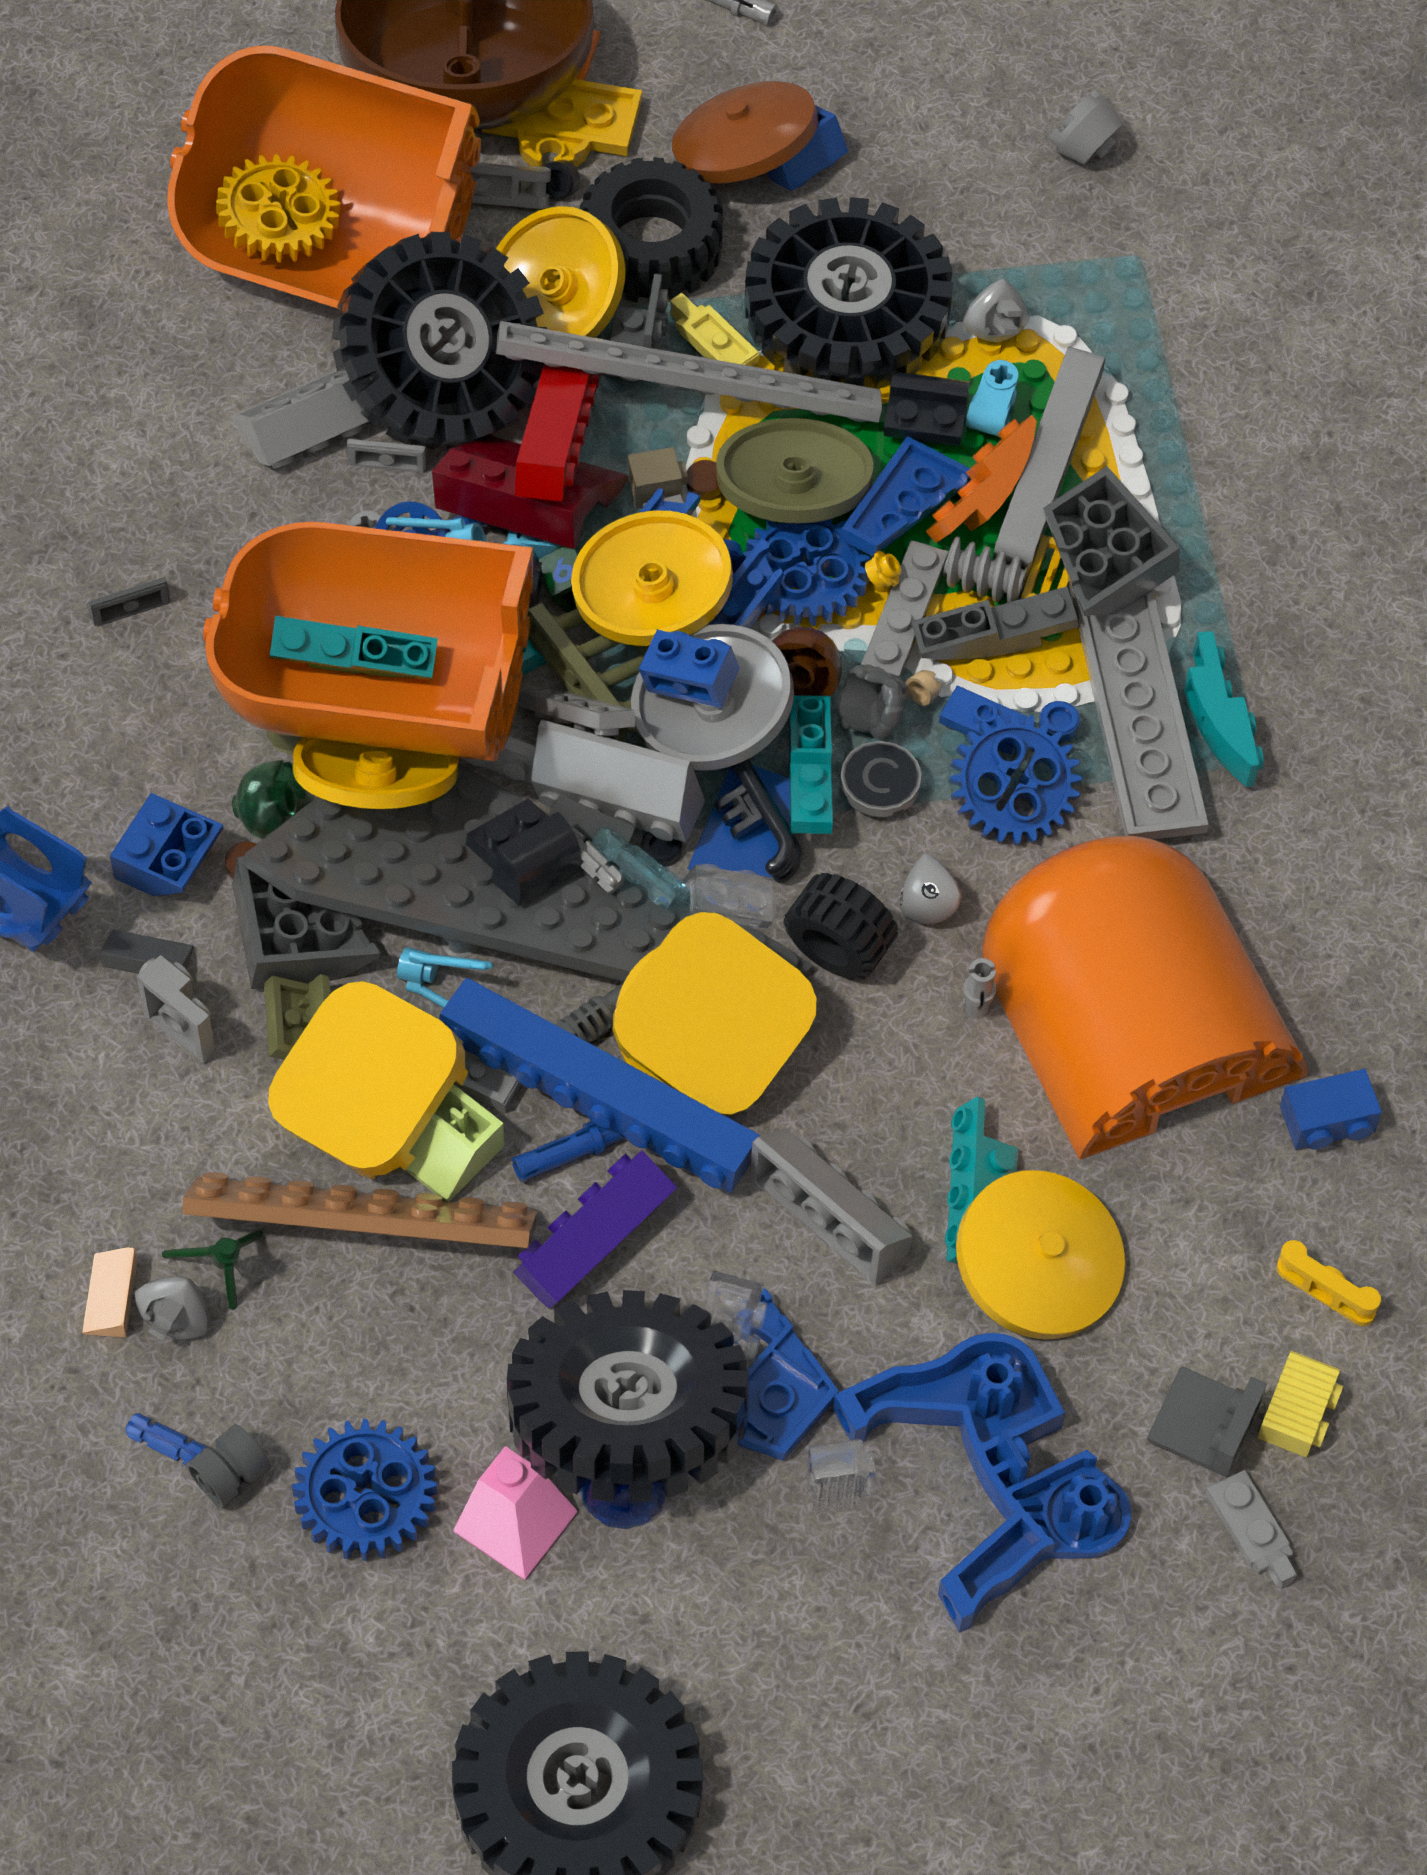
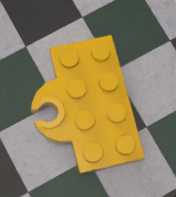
M575 79L553 103L543 110L512 124L482 129V132L518 138V151L522 159L531 167H543L542 154L547 152L558 154L554 161L567 160L575 167H578L586 160L591 150L627 156L642 102V90Z

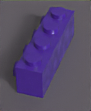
M643 1150L632 1159L625 1153L607 1170L612 1178L601 1187L597 1182L593 1183L577 1199L582 1206L572 1216L565 1210L547 1227L553 1234L541 1244L535 1239L528 1248H525L517 1256L522 1263L513 1273L548 1309L558 1303L677 1188Z

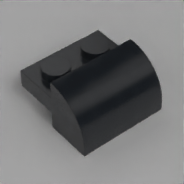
M893 371L884 436L906 439L909 436L916 441L961 447L970 381Z
M529 798L467 833L465 845L493 869L491 881L518 906L580 869L581 852L579 843L567 820L559 812L549 817Z

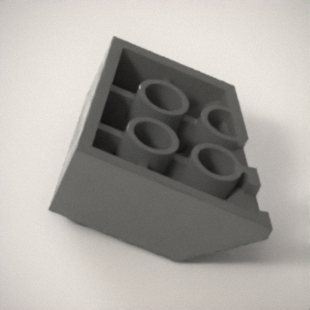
M244 856L237 857L232 885L251 989L264 988V982L271 976L306 984L312 982L320 974L329 976V981L339 980L380 958V952L374 942L370 943L362 930L363 923L358 916L295 901L243 865Z

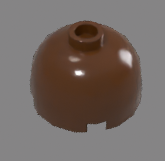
M799 626L783 631L772 640L783 654L791 672L794 696H831L836 691L842 676V656L834 641L824 632L812 627Z

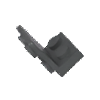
M654 274L648 310L618 306L614 315L610 341L663 350L661 340L662 336H666L668 313H666L669 290L662 289L661 274ZM605 374L607 377L621 378L617 375Z
M1181 1367L1148 1434L1147 1440L1155 1446L1227 1477L1260 1407L1267 1383L1250 1377L1244 1391L1239 1388L1235 1390L1186 1367Z

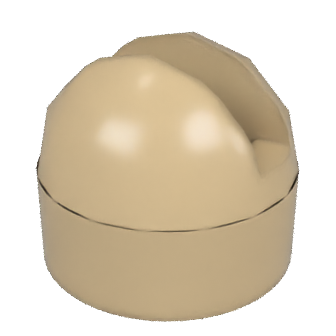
M921 670L906 681L908 695L915 703L921 706L928 705L941 692V681L937 682L934 678L936 675L934 672Z

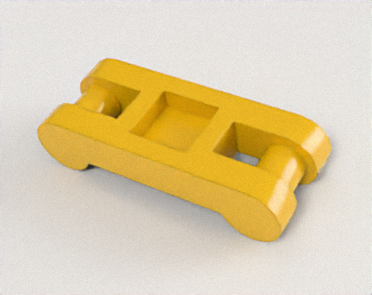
M1290 1240L1283 1245L1276 1265L1277 1272L1282 1278L1359 1326H1367L1374 1321L1376 1311L1381 1303V1296L1375 1288L1368 1286L1359 1288L1346 1280L1345 1276L1338 1269L1332 1266H1324L1309 1257L1305 1245L1300 1241Z

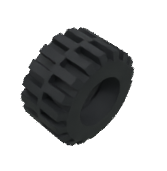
M821 873L820 875H814L785 914L783 920L788 936L805 956L823 969L851 980H863L869 977L898 936L897 923L893 920V915L884 904L866 888L837 874Z

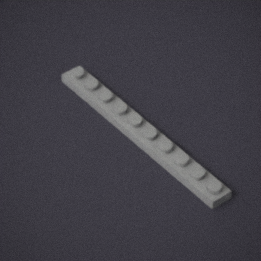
M500 321L496 354L505 355L512 360L528 359L543 362L551 367L567 366L578 368L589 374L605 373L620 376L628 381L644 380L658 383L667 388L683 387L697 390L706 395L717 393L733 396L745 402L753 400L767 402L779 408L794 407L810 410L818 415H839L848 417L856 422H879L882 411L880 389Z

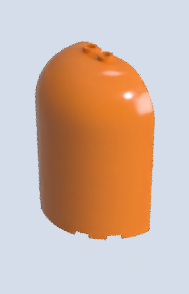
M265 45L238 50L219 61L206 74L195 93L190 110H186L183 115L181 131L187 133L186 142L183 148L175 147L170 158L172 172L168 184L167 206L171 225L183 247L205 266L228 275L337 308L343 291L353 283L352 277L363 265L388 246H393L401 239L416 234L423 238L430 232H450V239L453 240L464 234L476 187V182L473 181V176L470 174L471 167H476L480 160L481 138L475 137L474 128H477L480 123L478 113L471 104L286 48ZM278 154L281 162L285 163L290 156H294V165L297 166L306 160L309 161L308 171L310 172L317 168L322 169L321 179H331V189H337V201L340 202L338 228L333 229L332 240L324 239V248L322 250L312 245V256L310 257L299 251L297 261H293L289 254H284L281 263H278L275 254H270L266 261H263L261 257L262 252L258 250L251 256H248L246 244L235 248V237H224L225 227H219L218 214H216L218 188L223 187L224 176L232 177V168L234 166L244 171L245 160L248 159L254 165L259 164V155H263L267 162H273L274 155Z
M299 522L273 528L255 537L240 549L229 565L222 588L217 587L215 589L213 611L219 613L213 614L212 618L207 617L203 629V639L206 642V658L211 677L224 701L236 714L250 724L271 733L496 761L499 757V750L503 751L508 741L522 684L523 648H527L530 616H527L529 598L533 588V547L326 522ZM275 616L357 628L358 625L438 638L432 679L398 678L311 668L309 664L269 658Z
M1136 836L1105 837L1075 845L1047 858L1029 870L1012 885L994 909L984 933L982 957L991 960L995 965L996 975L994 982L996 984V995L1079 1160L1155 1133L1161 1114L1225 1091L1231 1104L1307 1077L1308 1068L1306 1061L1210 882L1191 859L1175 848L1156 840Z

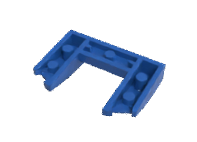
M658 488L640 512L662 510L680 512L691 516L700 503L701 498L696 493L688 492L685 503L664 501L665 492L663 489ZM760 539L733 574L732 588L725 605L706 626L729 624L749 629L753 627L784 577L781 568L773 573L764 556L771 551L766 540Z

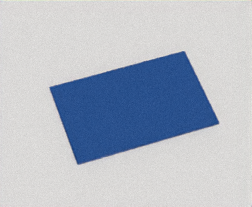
M753 765L791 828L789 777ZM730 766L716 801L742 785L732 766ZM713 806L687 869L703 875L767 889L772 875L766 872L765 865L768 860L776 855L778 843L766 822L743 837L733 839L730 829L742 822V820L726 826L722 816L734 807L732 806L728 810L718 813Z

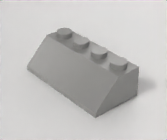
M337 369L231 416L258 461L267 466L272 465L273 468L290 464L295 460L293 455L301 451L307 450L308 453H312L329 445L328 439L339 434L342 437L355 435L364 429L362 424L369 422L361 414L366 405L360 398L351 401L342 385L349 380L346 370L337 372Z
M541 720L538 726L531 782L541 803L551 808L553 802L559 796H564L634 826V829L638 828L651 832L659 839L665 841L676 839L687 842L705 803L690 760Z
M783 1129L759 1136L752 1142L750 1179L874 1286L882 1281L910 1253L912 1235L906 1224L899 1218H891L879 1208L876 1199L865 1190L859 1191L847 1181L845 1173L834 1163L827 1164L816 1154L812 1144L804 1137H796L789 1130Z

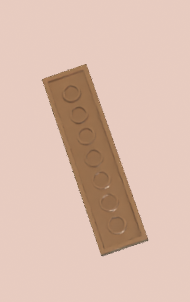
M217 1172L204 1173L203 1177H197L184 1195L182 1214L520 1248L529 1247L537 1219V1210L527 1209V1205L520 1202H503L502 1207L485 1205L484 1200L472 1197L460 1198L459 1202L442 1201L440 1195L421 1193L417 1194L416 1198L399 1197L398 1191L390 1189H377L373 1191V1194L358 1193L355 1187L349 1185L331 1186V1190L314 1188V1184L307 1181H290L288 1186L271 1184V1179L254 1176L247 1177L245 1181L228 1180L229 1176L227 1174Z

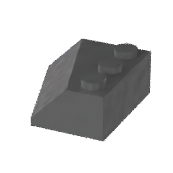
M1108 466L1043 508L1044 515L1084 616L1117 614L1179 572L1180 547Z

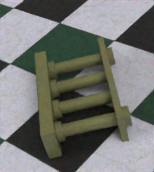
M542 603L528 609L527 616H530L528 639L569 692L631 709V699L624 703L620 700L617 701L608 688L639 674V667L649 646L633 645L641 656L600 674L595 672L586 660L622 643L601 635L581 645L573 644L565 634V631L585 622L577 608L559 617L551 615ZM628 727L619 728L618 735L604 737L625 742Z

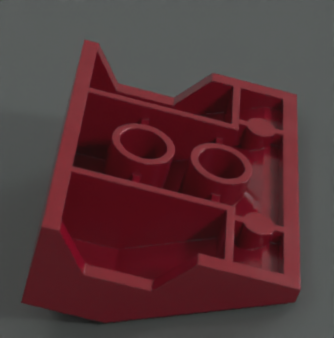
M491 435L451 448L432 470L436 509L572 549L578 546L584 518L596 503L608 508L629 481L627 474L579 461V466L575 470L573 487L566 486L562 502L515 496L516 461L521 444Z

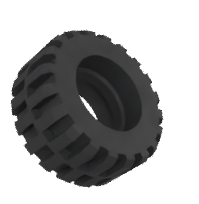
M643 157L632 159L630 164L624 165L621 162L612 166L609 174L604 171L594 179V185L591 184L586 189L579 209L590 213L609 227L621 246L625 261L623 293H626V300L638 303L639 297L648 298L649 304L654 274L662 275V289L669 290V300H672L683 290H687L689 294L700 288V279L707 282L714 274V267L719 265L721 259L723 208L721 200L716 196L714 187L708 181L703 182V176L694 169L688 171L686 170V165L677 161H673L672 164L666 163L664 158L653 157V161H643ZM657 217L673 222L682 231L666 240L647 242L629 237L620 228L638 218Z

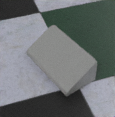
M355 439L347 440L348 462L350 466L419 473L426 472L429 449L426 446Z

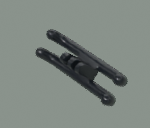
M747 759L732 766L742 785L714 803V807L718 813L724 812L732 806L734 807L722 816L726 826L742 820V822L730 829L733 839L743 837L766 822L778 843V851L773 858L768 860L765 870L768 874L772 875L775 882L783 883L797 872L801 864L802 851L794 833H791V828L750 760Z

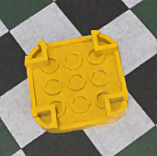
M699 912L685 917L672 928L622 995L613 1013V1033L618 1048L628 1059L632 1058L668 1086L724 1116H732L744 1112L762 1095L809 1031L816 1016L817 998L810 981L797 968L742 927L718 913Z
M364 981L347 983L334 990L322 1002L285 1058L269 1087L268 1105L273 1118L294 1137L300 1138L345 1164L360 1176L374 1180L375 1176L386 1175L399 1167L405 1170L413 1162L415 1157L409 1153L452 1085L456 1082L463 1086L469 1072L465 1068V1050L462 1045L464 1042L441 1020L385 989Z

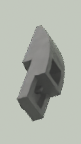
M1068 586L995 607L990 606L988 599L911 621L921 657L939 660L973 659L1019 652L1042 646L1041 637L1079 627Z

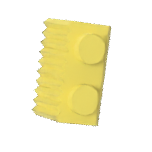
M1290 1351L1257 1438L1306 1458L1312 1445L1320 1448L1329 1426L1328 1422L1322 1420L1326 1407L1335 1410L1344 1387L1336 1383L1340 1369Z

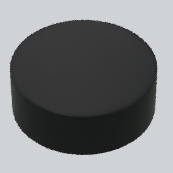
M557 160L545 166L551 169L550 182L546 183V193L550 197L564 199L573 195L578 190L580 176L577 168L571 162Z
M647 832L643 836L641 854L648 864L664 868L675 864L679 860L682 853V842L680 840L672 839L671 841H665L655 837L651 832Z

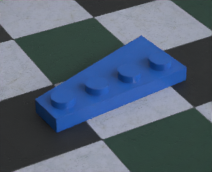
M907 436L844 524L838 539L874 557L877 551L883 550L956 495L971 480L966 474L970 468Z

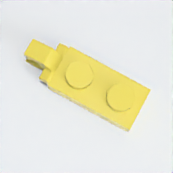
M683 293L670 300L671 311H669V314L676 321L675 327L705 358L747 366H754L759 363V352L710 305L696 307Z

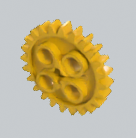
M278 154L274 155L273 162H267L263 155H259V164L254 165L247 159L245 160L244 171L234 166L232 168V177L224 176L223 187L218 188V198L216 200L219 227H225L224 237H235V248L246 244L248 256H251L258 250L262 252V260L266 261L270 254H275L278 263L282 262L284 254H289L293 261H297L299 251H302L308 257L312 256V245L322 250L324 248V239L332 240L333 229L338 228L340 202L337 201L338 191L337 189H331L330 178L321 179L322 169L317 168L310 172L308 171L309 161L306 160L297 166L294 165V156H290L285 163L281 162Z

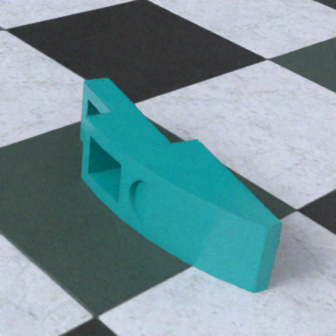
M275 616L269 658L309 664L311 668L398 678L432 679L438 638L358 625L357 628Z
M1198 632L1192 653L1195 667H1189L1184 687L1189 709L1196 726L1216 758L1245 787L1254 786L1258 770H1262L1264 765L1261 746H1255L1253 738L1256 733L1254 713L1247 711L1244 697L1232 698L1231 682L1229 679L1224 680L1222 672L1225 667L1224 650L1222 646L1216 645L1214 632Z
M794 696L789 714V814L791 817V833L832 834L830 696Z

